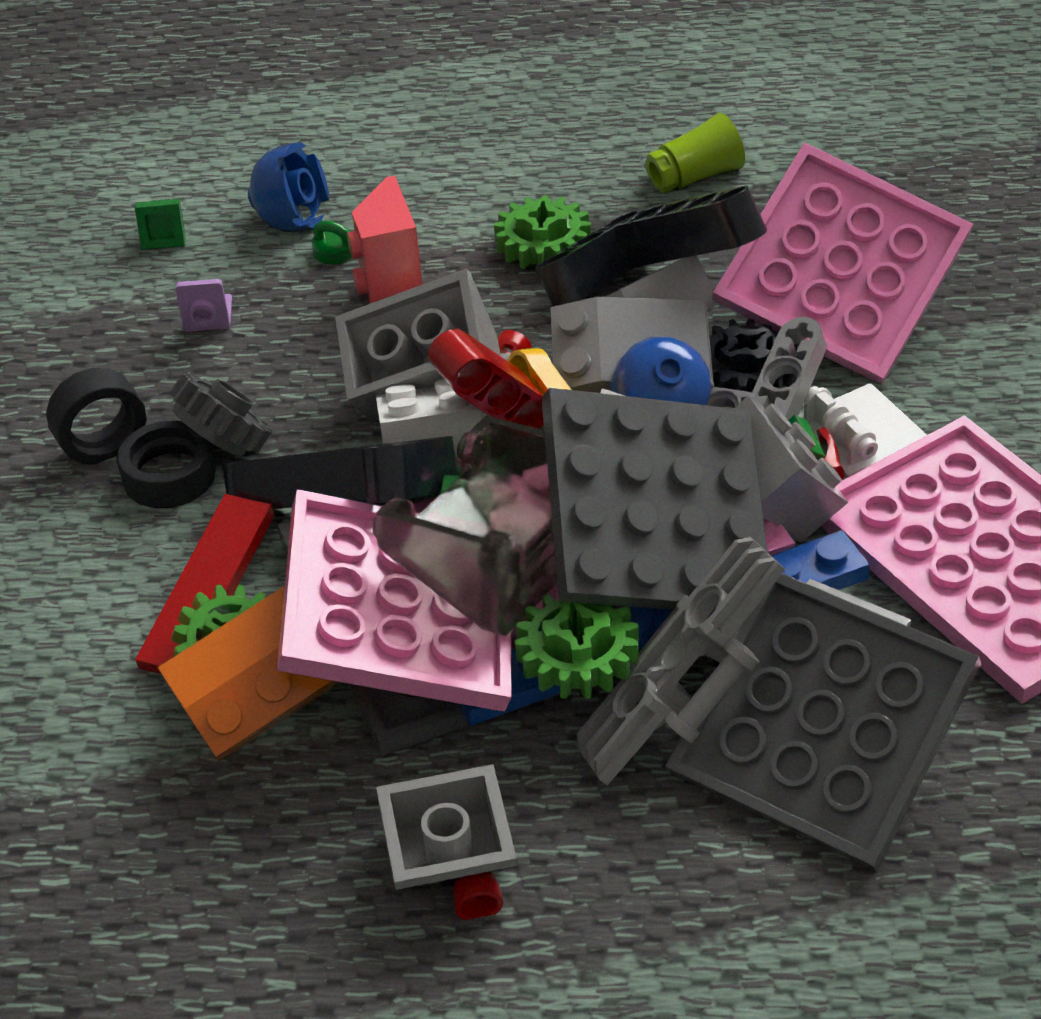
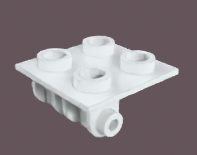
M871 383L835 399L832 398L831 392L826 388L810 387L804 401V412L798 415L808 421L818 442L819 439L816 431L822 427L828 430L837 446L840 464L844 468V476L846 478L927 436ZM819 442V444H820V446H821V448H822V450H823V452H824V454H825V456H826L827 452L825 451V449L822 447L821 443Z

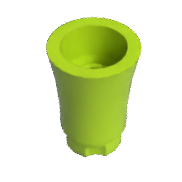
M718 112L698 127L660 145L658 150L648 153L645 167L648 177L652 180L653 184L662 193H667L676 187L681 189L708 177L743 168L746 159L745 149L734 123L724 113Z

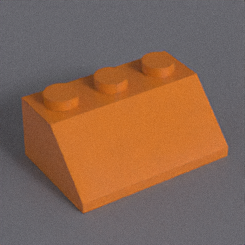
M285 586L158 667L218 761L240 749L340 683L338 681L277 671Z

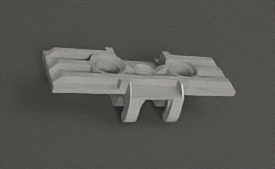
M748 534L743 539L735 540L689 597L686 595L682 597L676 605L677 607H675L639 651L638 663L630 664V677L627 680L621 679L577 733L575 745L599 780L607 786L635 755L654 730L667 723L682 738L693 743L700 735V732L697 730L699 725L746 668L752 671L760 662L736 638L742 623L785 571V568ZM705 655L718 661L720 664L693 697L678 682L699 656Z

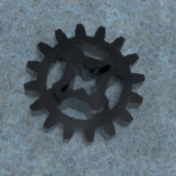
M750 318L747 320L746 325L739 326L732 319L729 320V327L727 329L717 325L712 326V336L709 335L714 387L752 392L779 331L773 332L772 327L766 324L762 327L755 326V321ZM795 374L781 375L775 380L773 387L782 388L783 385H792Z

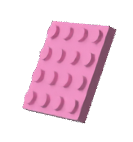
M804 142L760 214L768 231L756 240L740 247L713 291V300L747 318L753 319L761 325L771 326L775 332L779 331L785 323L794 318H812L819 323L827 344L824 357L868 379L883 384L970 235L973 223Z
M297 490L292 504L277 671L505 712L511 699L510 532Z

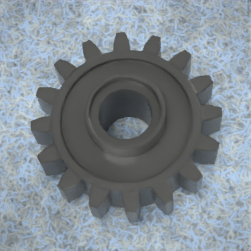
M183 371L169 392L176 402L172 408L173 413L203 438L231 454L243 456L246 450L250 452L253 450L259 453L272 434L273 430L267 426L268 424L257 417L254 411L250 410L253 402L243 393L222 380L216 379L211 384L208 380H202L194 373L189 374Z

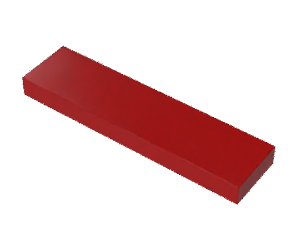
M224 494L135 658L139 669L161 674L158 667L170 660L175 647L180 645L171 641L175 625H181L178 621L179 614L184 606L193 608L192 603L197 593L201 592L212 600V594L216 585H222L227 596H233L275 516L271 504Z

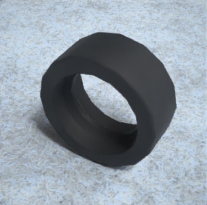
M89 368L74 373L59 384L49 398L46 410L48 428L57 443L70 459L82 464H97L118 456L119 447L125 439L136 430L145 426L147 421L145 404L123 374L110 368ZM103 398H118L122 401L119 413L103 429L90 434H75L71 431L75 417L90 403Z
M178 420L159 421L141 427L125 439L119 447L117 464L127 496L139 505L155 509L174 508L194 501L206 493L215 478L216 466L210 441ZM182 453L194 457L189 464L180 470L167 474H149L140 471L143 464L154 457L164 454Z

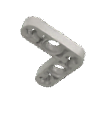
M797 317L785 323L778 332L753 391L746 392L714 387L711 389L707 405L735 408L749 395L764 408L768 407L772 402L788 420L794 414L798 416L826 351L827 344L819 323L809 317ZM794 344H799L797 351ZM781 375H797L796 381L789 387H773V383Z

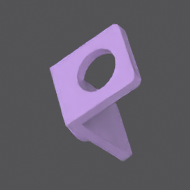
M220 279L176 283L175 290L184 332L230 328L232 295L224 294L223 284Z

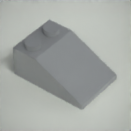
M593 297L550 307L553 365L571 390L600 393L602 388L609 390L614 368L630 347L649 337L664 336L686 342L701 354L710 371L711 389L714 388L707 305L704 300Z

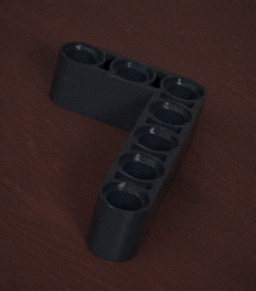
M747 185L640 209L622 215L544 260L535 267V270L554 307L583 300L635 267L737 248L756 240L768 230Z
M453 436L222 464L226 494L271 504L273 510L292 508L297 490L353 501L368 499V504L439 493L442 489L444 475L458 476Z

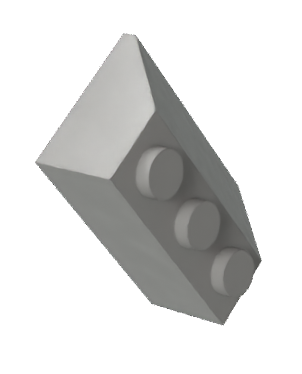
M467 268L335 316L347 400L370 421L379 420L376 395L386 394L385 390L387 388L401 384L414 385L415 389L434 387L436 381L443 379L428 359L430 345L443 332L452 329L462 330L501 356L497 334L472 275Z

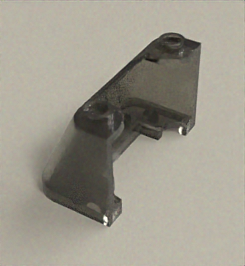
M486 415L470 432L464 433L458 443L456 456L457 461L461 463V476L416 517L414 505L410 500L399 497L391 499L376 512L373 521V535L377 538L378 547L383 553L479 628L506 636L513 631L517 622H521L526 617L525 609L528 606L535 607L542 600V596L547 594L557 584L544 430Z

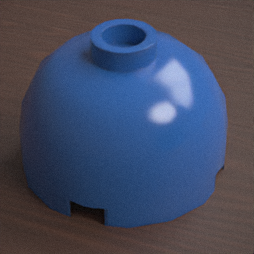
M291 143L267 151L254 165L250 178L248 199L252 208L256 210L266 224L284 232L314 228L315 224L321 222L324 215L315 217L321 202L329 201L328 186L321 164L315 154H305L301 149L306 146L303 143ZM299 205L307 206L312 214L304 221Z
M669 336L649 337L634 344L619 359L611 377L609 391L629 397L707 405L711 394L710 371L701 354L686 342Z

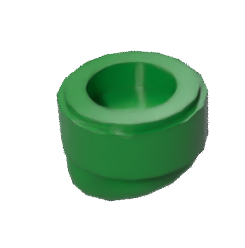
M334 221L316 223L313 228L314 237L312 239L314 257L319 262L332 265L350 260L352 256L349 250L347 232L351 230Z

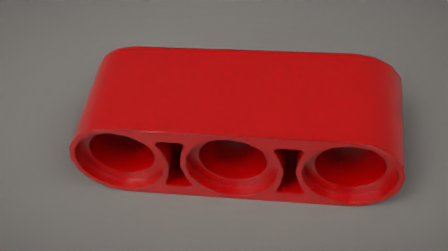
M448 330L434 339L428 351L429 362L459 397L518 434H531L544 426L543 394L523 371L462 330Z

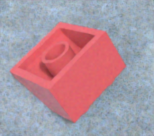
M386 177L352 211L354 231L347 232L352 259H358L359 268L352 269L354 286L358 296L366 294L369 304L423 285L416 225L396 177Z

